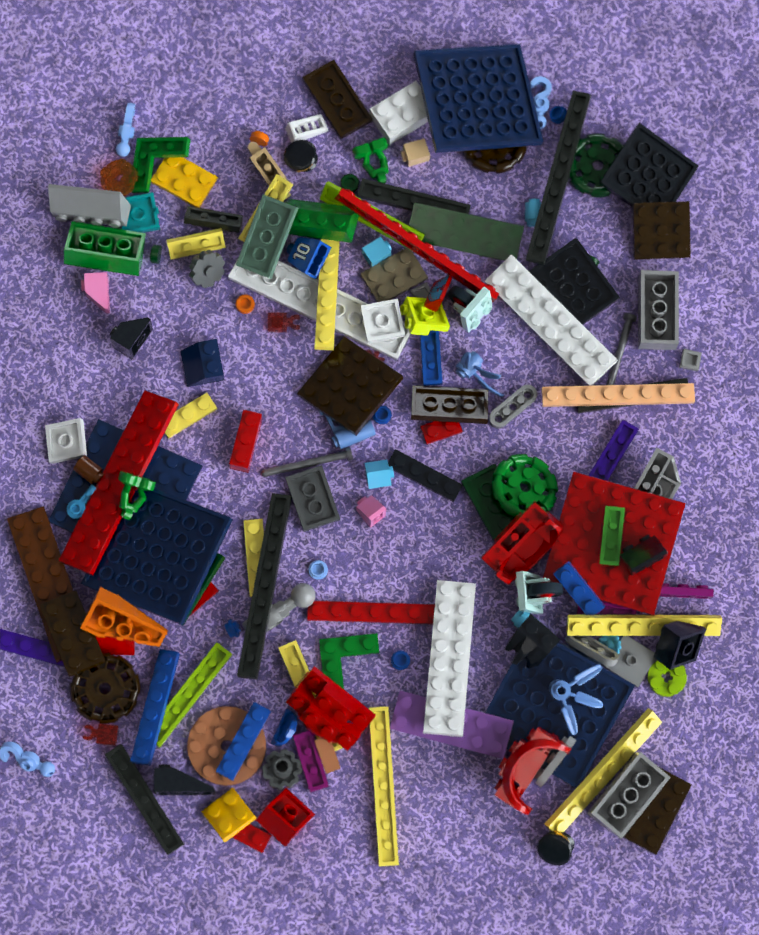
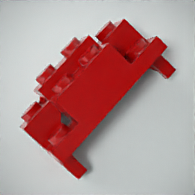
M534 501L523 513L520 512L494 539V544L481 556V559L495 571L498 578L509 585L516 579V572H528L545 556L557 541L563 525L549 511L546 512Z
M315 666L303 676L286 701L289 706L296 710L299 719L312 734L327 740L329 743H338L347 751L355 744L364 729L376 716V714Z
M539 726L536 730L532 728L526 738L529 740L528 742L520 739L519 742L514 741L509 749L511 755L508 759L504 757L498 766L501 769L499 775L502 776V779L500 778L494 787L497 790L495 793L496 797L526 815H529L533 808L521 800V796L548 757L550 751L556 749L569 754L572 749L559 740V736L554 733L551 735Z

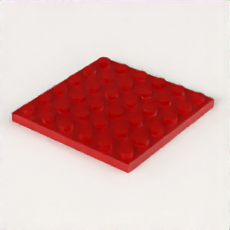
M573 471L559 520L563 525V529L557 541L551 547L543 578L550 579V582L560 583L553 575V572L570 561L601 601L654 615L686 503ZM605 506L625 508L620 554L623 553L622 549L631 544L635 547L640 544L639 540L647 535H650V537L655 535L667 550V556L631 576L621 556L619 566L599 564Z

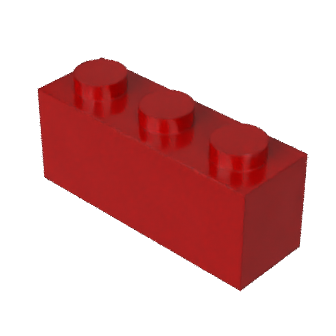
M243 409L229 463L230 469L249 473L262 423V414Z

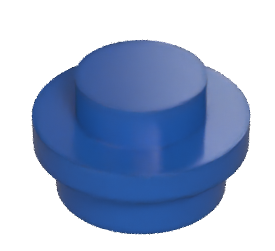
M563 106L553 107L550 111L551 121L555 124L564 122L567 109Z
M383 405L373 415L374 421L381 425L387 424L392 417L391 410Z
M229 619L228 623L224 624L230 638H237L240 636V625L237 621Z
M396 651L391 657V664L397 670H405L410 664V656L405 651Z

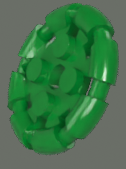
M515 454L509 456L506 461L502 460L497 465L493 473L492 492L495 500H498L501 504L500 507L513 517H516L520 512L523 513L534 501L547 512L553 508L557 500L558 484L554 473L551 474L548 469L549 466L535 456L533 458L528 457L527 454ZM512 466L515 471L511 472L510 467ZM542 473L545 479L541 480L539 474ZM501 480H506V485ZM521 483H524L528 486L527 492L521 490ZM547 491L548 496L543 495V492ZM519 504L524 505L523 510L519 509Z

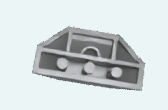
M656 448L634 489L673 499L681 485L674 456Z

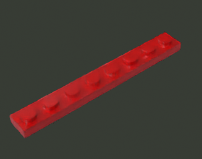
M314 601L308 607L307 621L433 625L435 604Z

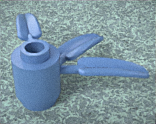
M475 351L463 354L460 362L455 366L457 369L456 373L462 379H469L474 375L478 379V383L485 389L499 397H503L504 394L490 387L476 371H480L482 376L490 379H499L501 375L480 368L483 359Z
M601 665L592 666L575 675L574 681L570 683L556 679L549 685L550 695L557 700H562L564 707H562L561 711L572 735H576L578 732L577 722L572 706H567L565 699L572 696L575 697L574 700L578 703L594 708H602L603 702L580 691L576 694L572 693L570 688L574 684L580 686L592 679L601 671ZM563 687V692L559 694L558 689Z

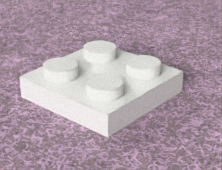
M398 299L360 305L367 343L405 337Z
M78 418L45 425L49 463L54 464L78 459L83 455L87 456L83 419Z

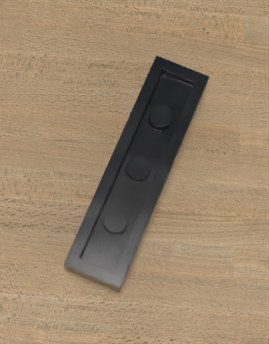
M396 449L388 461V465L393 467V471L452 502L455 501L463 486L459 482Z

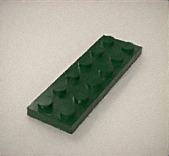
M414 202L409 223L410 227L424 234L422 242L504 261L511 254L517 259L524 229L522 225Z

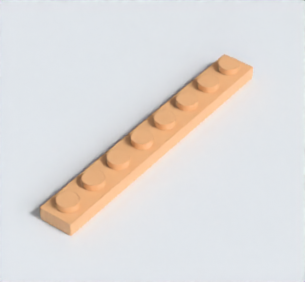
M694 383L548 386L541 388L542 407L695 403Z

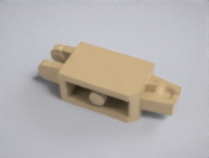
M250 142L248 145V150L252 155L250 159L268 186H270L276 174L287 180L265 147L261 149L258 143ZM290 192L288 193L285 200L291 196Z

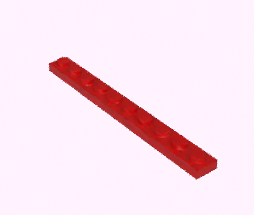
M342 188L335 197L337 201L447 275H452L453 279L474 293L478 294L483 287H486L490 290L492 302L499 296V293L495 291L496 289L492 285L481 282L477 275L468 273L462 265L450 261L446 254L435 251L431 244L422 242L416 234L404 230L400 223L392 222L386 218L385 213L379 210L376 211L367 201L355 197L352 191Z

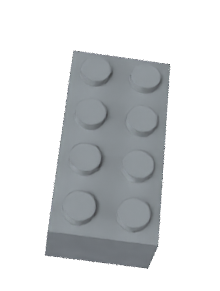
M641 270L638 276V349L676 350L679 345V271Z

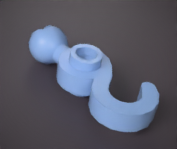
M540 76L531 81L530 87L534 88L536 85H542L545 88V91L533 98L540 129H543L547 123L543 114L547 112L550 105L547 97L551 92L552 86L547 78Z
M129 102L126 107L124 124L119 126L118 136H121V143L116 146V152L121 157H125L130 153L128 142L130 138L133 139L135 128L132 127V120L136 104Z
M5 742L0 748V759L3 762H7L10 757L8 751L15 755L21 768L26 771L38 769L44 777H50L55 772L53 763L48 761L40 762L37 754L31 751L23 752V749L14 742Z

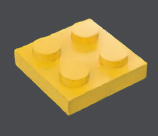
M233 787L201 811L224 842L228 841L256 819L255 815Z

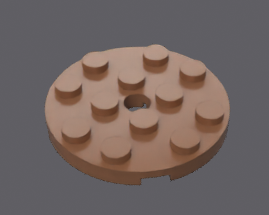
M218 707L204 713L194 723L188 736L187 751L192 766L205 780L222 786L236 785L252 777L261 767L266 753V739L263 729L234 781L216 772L226 751L221 749L222 742L226 740L232 742L248 712L236 707Z

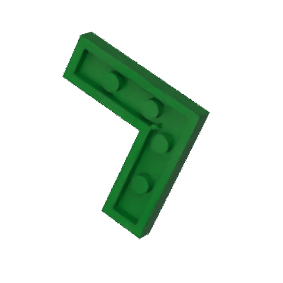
M188 137L137 138L129 191L132 193H149L154 158L188 157L191 139Z
M377 633L319 639L322 672L343 689L341 657L379 654Z

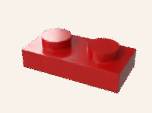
M434 421L420 426L426 445L463 433L460 422Z
M249 824L232 838L263 853L272 835Z

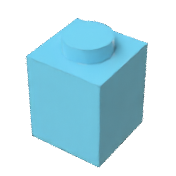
M379 237L362 248V255L370 267H373L391 257L392 248L387 240L384 241L382 237Z
M387 459L364 463L369 489L392 485L391 478H394V471L392 466L389 467Z

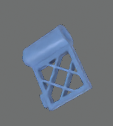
M325 415L334 434L331 437L335 448L339 447L340 450L376 435L371 420L355 436L341 425L335 427L333 420Z

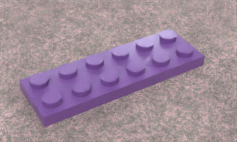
M399 691L390 729L501 759L505 757L514 721L465 708L463 737L425 734L423 729L426 697Z

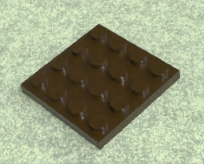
M343 337L334 348V351L327 356L297 392V395L357 436L403 380V376L346 337Z

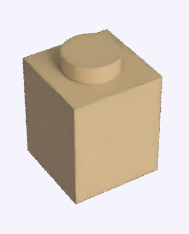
M425 138L403 144L401 157L403 162H407L408 167L430 161V153Z

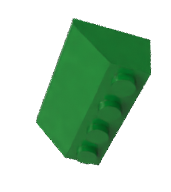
M289 199L285 202L298 208L289 235L352 243L359 215L348 207Z
M72 221L64 247V264L139 276L146 233Z

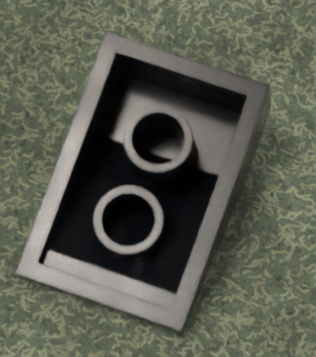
M647 535L639 540L640 544L635 547L631 544L622 549L623 553L620 556L631 576L667 556V550L655 535L653 537Z
M160 764L159 768H154V793L156 795H216L214 787L176 768H172L170 764Z

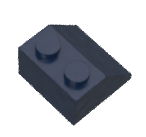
M217 339L197 342L180 351L187 387L224 381Z

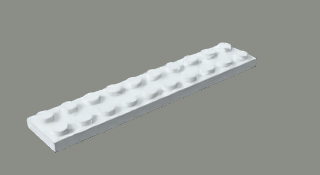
M279 260L272 279L236 266L235 263L228 279L316 321L318 279H314ZM337 289L335 331L397 361L411 335L409 329H406L404 326L405 337L367 343L360 305H366L367 303Z

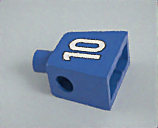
M298 237L295 244L290 243L287 246L286 251L289 254L287 260L301 272L317 279L331 247L317 239Z

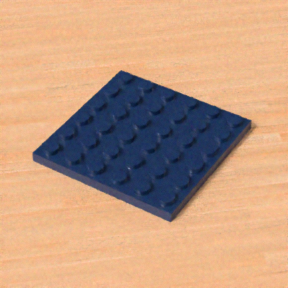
M520 44L414 51L413 56L435 153L542 145L543 137Z
M98 419L86 443L87 457L103 468V471L124 430ZM158 446L143 477L155 481V489L187 500L203 466ZM74 470L49 518V523L71 533L79 519H73L68 515L67 505L73 500H79L91 485Z
M154 488V491H144L147 499L137 513L133 512L130 520L122 517L94 575L86 573L81 584L95 591L102 587L119 595L137 608L183 626L233 519ZM136 489L130 504H133L139 497L138 489Z
M557 643L536 667L528 669L525 659L518 665L511 664L485 713L514 721L507 746L508 750L514 741L519 742L520 739L528 742L529 740L526 739L532 728L536 730L538 726L551 735L553 733L559 736V740H562L564 736L566 738L571 736L577 740L569 754H566L552 773V775L577 788L584 780L635 685L602 667L601 671L580 686L577 684L571 686L572 693L576 694L580 691L603 702L602 708H594L576 702L574 700L575 697L572 696L565 699L567 706H572L577 722L578 732L576 735H572L561 711L562 707H564L562 700H557L550 695L549 685L556 679L570 683L574 681L575 675L598 664ZM563 687L558 689L559 694L563 692ZM552 749L546 760L549 758L552 752L556 754L559 750ZM546 760L544 761V763H543L542 766L540 767V768H542L543 770H544V769L547 767V765H548V763L546 762Z

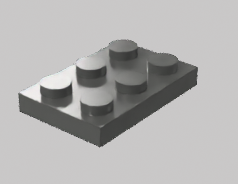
M322 465L285 477L303 532L340 520Z

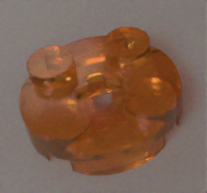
M125 159L112 161L100 171L103 189L119 191L123 196L133 191L135 181L138 180L136 168ZM118 175H123L121 177V181L118 182L116 180V177Z

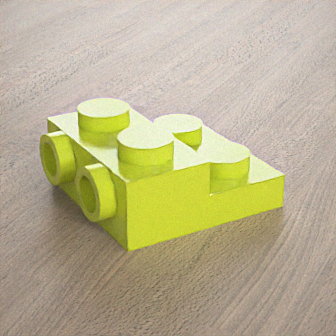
M406 297L404 303L401 304L400 312L405 317L404 326L406 329H409L410 334L428 336L430 330L448 332L450 325L442 303L436 312L424 306L427 298Z

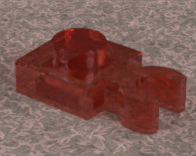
M268 313V332H287V327L299 330L300 325H294L293 321L300 320V315H293L287 318V313Z
M99 724L98 729H94L91 725L84 726L85 729H89L92 732L90 736H83L84 740L90 741L97 738L96 744L117 746L119 726Z

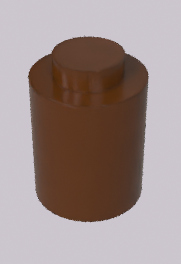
M83 455L73 468L77 474L90 484L98 483L104 475L102 473L103 468L86 455Z

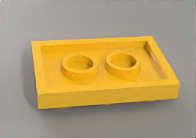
M183 157L164 158L153 175L151 183L190 205L200 208L218 180V177Z

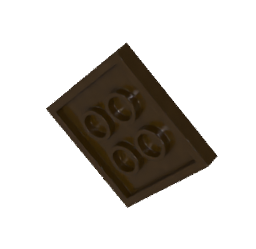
M690 201L633 203L634 260L691 258Z

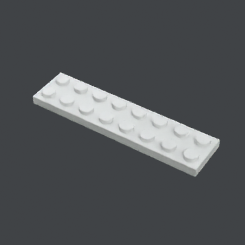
M512 254L485 280L487 284L492 285L496 289L495 291L499 293V296L589 386H593L618 361Z
M437 580L423 729L425 734L463 737L476 584Z

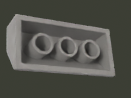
M49 184L50 212L56 220L66 222L67 220L79 223L91 222V224L98 226L109 224V226L114 228L127 226L131 205L121 192Z
M636 752L587 814L602 827L622 839L671 777L644 754Z

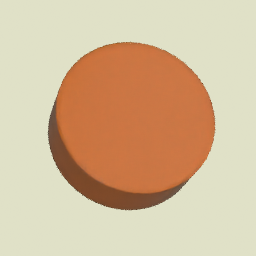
M253 131L250 141L265 147L268 144L269 137L261 131Z
M244 294L237 298L236 308L240 313L248 314L253 311L255 303L250 295Z

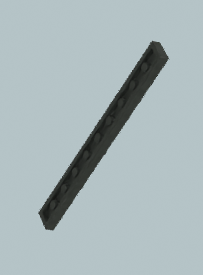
M578 91L572 92L526 261L545 265L591 100V94Z
M272 493L237 672L238 678L258 680L291 506V495Z

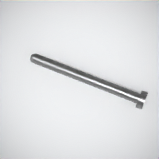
M624 313L623 319H625V323L615 353L618 361L611 367L606 385H614L632 322H636L637 316Z
M347 447L345 448L346 451L263 469L261 471L262 476H272L346 458L350 461L353 460L351 448Z

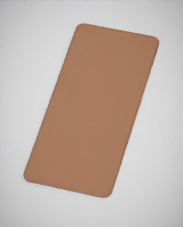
M321 738L316 739L315 744L325 772L330 773L340 769L341 767L332 742L329 743Z

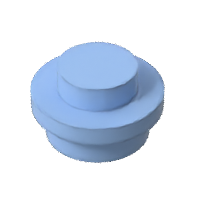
M313 561L309 565V575L313 579L321 580L327 575L328 567L323 561Z

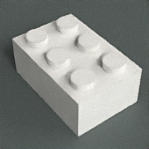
M417 81L404 87L369 110L373 123L382 136L386 138L389 146L428 122L421 87Z

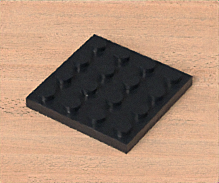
M638 123L599 184L632 208L633 203L676 202L699 165L644 125Z
M577 237L546 258L545 265L538 264L529 270L582 325L620 299Z

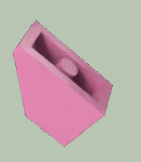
M107 272L84 273V280H81V290L85 291L86 297L106 314L110 313Z
M372 495L368 498L365 496L357 502L356 511L370 528L386 515L384 505Z

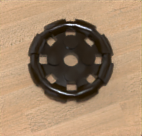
M527 147L462 152L476 169L485 173L496 172V174L510 171L514 168L515 164H519L526 154ZM479 152L482 157L477 158L475 154ZM509 154L512 158L510 160H506L505 156ZM489 160L497 161L496 165L489 164Z
M105 652L103 656L106 662L98 665V670L91 673L90 669L73 675L72 683H69L70 699L75 703L78 713L87 720H96L100 724L114 723L119 721L118 719L124 715L125 717L129 715L138 702L136 699L141 689L138 674H135L132 669L133 665L119 655L116 657ZM107 664H116L114 670L107 669ZM126 672L129 679L123 681L120 675ZM81 678L87 679L85 687L79 685ZM106 682L110 685L111 690L109 693L102 694L99 691L101 683ZM124 690L131 691L129 698L123 697ZM84 695H86L89 700V702L86 704H84L81 699V697H83ZM118 703L121 709L114 712L111 707ZM96 706L103 708L102 714L94 712Z

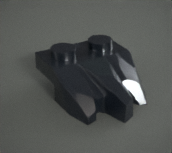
M530 614L510 637L504 650L515 651L511 661L512 664L518 665L525 659L527 661L526 666L529 669L538 666L561 639Z

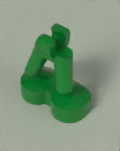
M380 138L371 141L369 144L365 143L353 148L354 158L363 159V167L372 179L377 178L378 182L385 184V174L389 172L387 158L383 153L388 148L386 138ZM376 154L380 160V168L376 170L369 164L370 155Z
M120 471L118 480L125 485L121 491L119 507L122 508L121 516L124 519L130 520L133 512L137 513L147 499L144 491H154L156 482ZM132 486H136L139 497L133 504H130L129 492Z

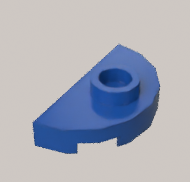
M286 708L270 744L282 746L295 734L297 727L295 712Z

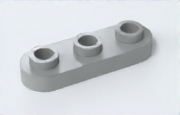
M524 385L490 413V424L494 428L499 429L505 427L535 402L537 398L535 387ZM524 393H529L531 397L525 398ZM511 404H514L516 406V409L511 410L509 406ZM500 416L502 421L497 422L495 417Z
M566 635V643L570 647L581 651L587 657L593 658L605 667L617 664L618 653L592 637Z
M564 736L561 741L572 748L577 740L571 736L569 738ZM560 750L556 754L552 752L546 760L548 763L547 767L544 770L540 768L535 775V784L541 788L567 753Z

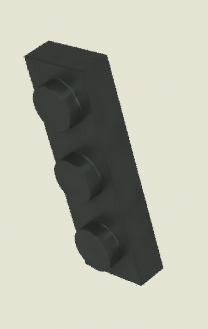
M191 206L187 207L184 217L185 224L211 229L222 228V230L237 233L240 232L243 215Z

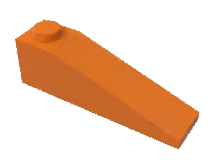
M102 587L99 588L80 629L97 637L117 638L116 640L123 641V639L133 640L138 644L160 647L168 632L165 627L119 595Z

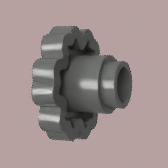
M211 250L202 251L200 255L194 256L189 265V268L192 270L189 273L192 282L207 288L212 287L215 281H220L225 272L222 268L225 265L223 257Z
M283 749L280 753L273 751L270 755L266 756L267 764L262 766L263 778L270 780V787L282 790L284 786L292 788L299 782L298 775L302 773L301 761L295 759L293 752Z

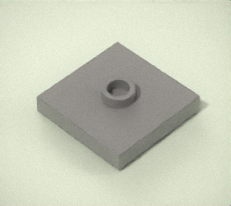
M623 636L617 664L604 668L638 688L655 660V652L629 636Z

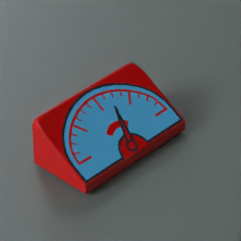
M452 275L443 277L433 283L424 304L426 308L435 312L438 311L453 278Z

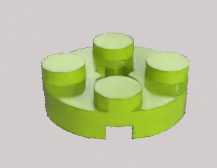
M657 660L648 670L647 680L654 693L662 697H671L677 695L685 687L687 681L686 669L682 665L670 670ZM669 672L672 680L666 683L664 678H662V674L665 675Z

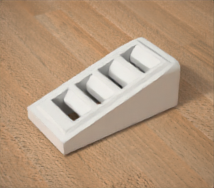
M322 114L288 122L286 131L292 143L328 132V128ZM314 121H318L319 129H317ZM309 123L311 124V127H312V129H313V130H311V131H310V129H309V127H308V124H309ZM301 126L304 127L305 132H302Z

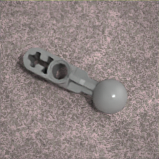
M307 583L297 584L292 589L290 598L285 601H278L274 605L272 604L267 632L279 625L295 607L306 608L313 604L316 594L311 585ZM247 620L242 623V626L244 627L245 630H246Z

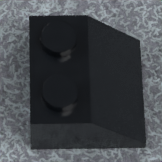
M146 317L121 322L118 327L115 326L110 333L113 348L132 360L153 330L151 319Z
M680 621L664 625L661 629L659 642L656 645L654 658L670 670L696 661L706 628Z

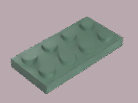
M262 195L236 266L272 279L298 208Z

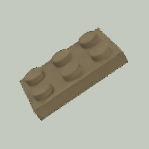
M408 248L401 250L360 274L377 302L392 300L428 279L417 258Z

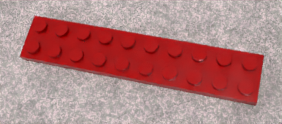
M144 390L103 471L104 475L97 483L96 490L91 495L86 509L73 530L58 560L59 562L89 575H94L122 519V508L119 507L121 491L125 484L118 480L119 473L124 471L143 477L179 405L176 401ZM132 486L130 489L129 503L137 489L136 486Z

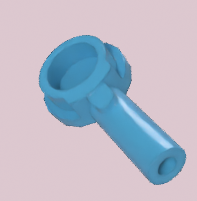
M91 484L79 500H73L68 503L67 513L71 518L79 519L86 509L85 504L96 490L95 486Z

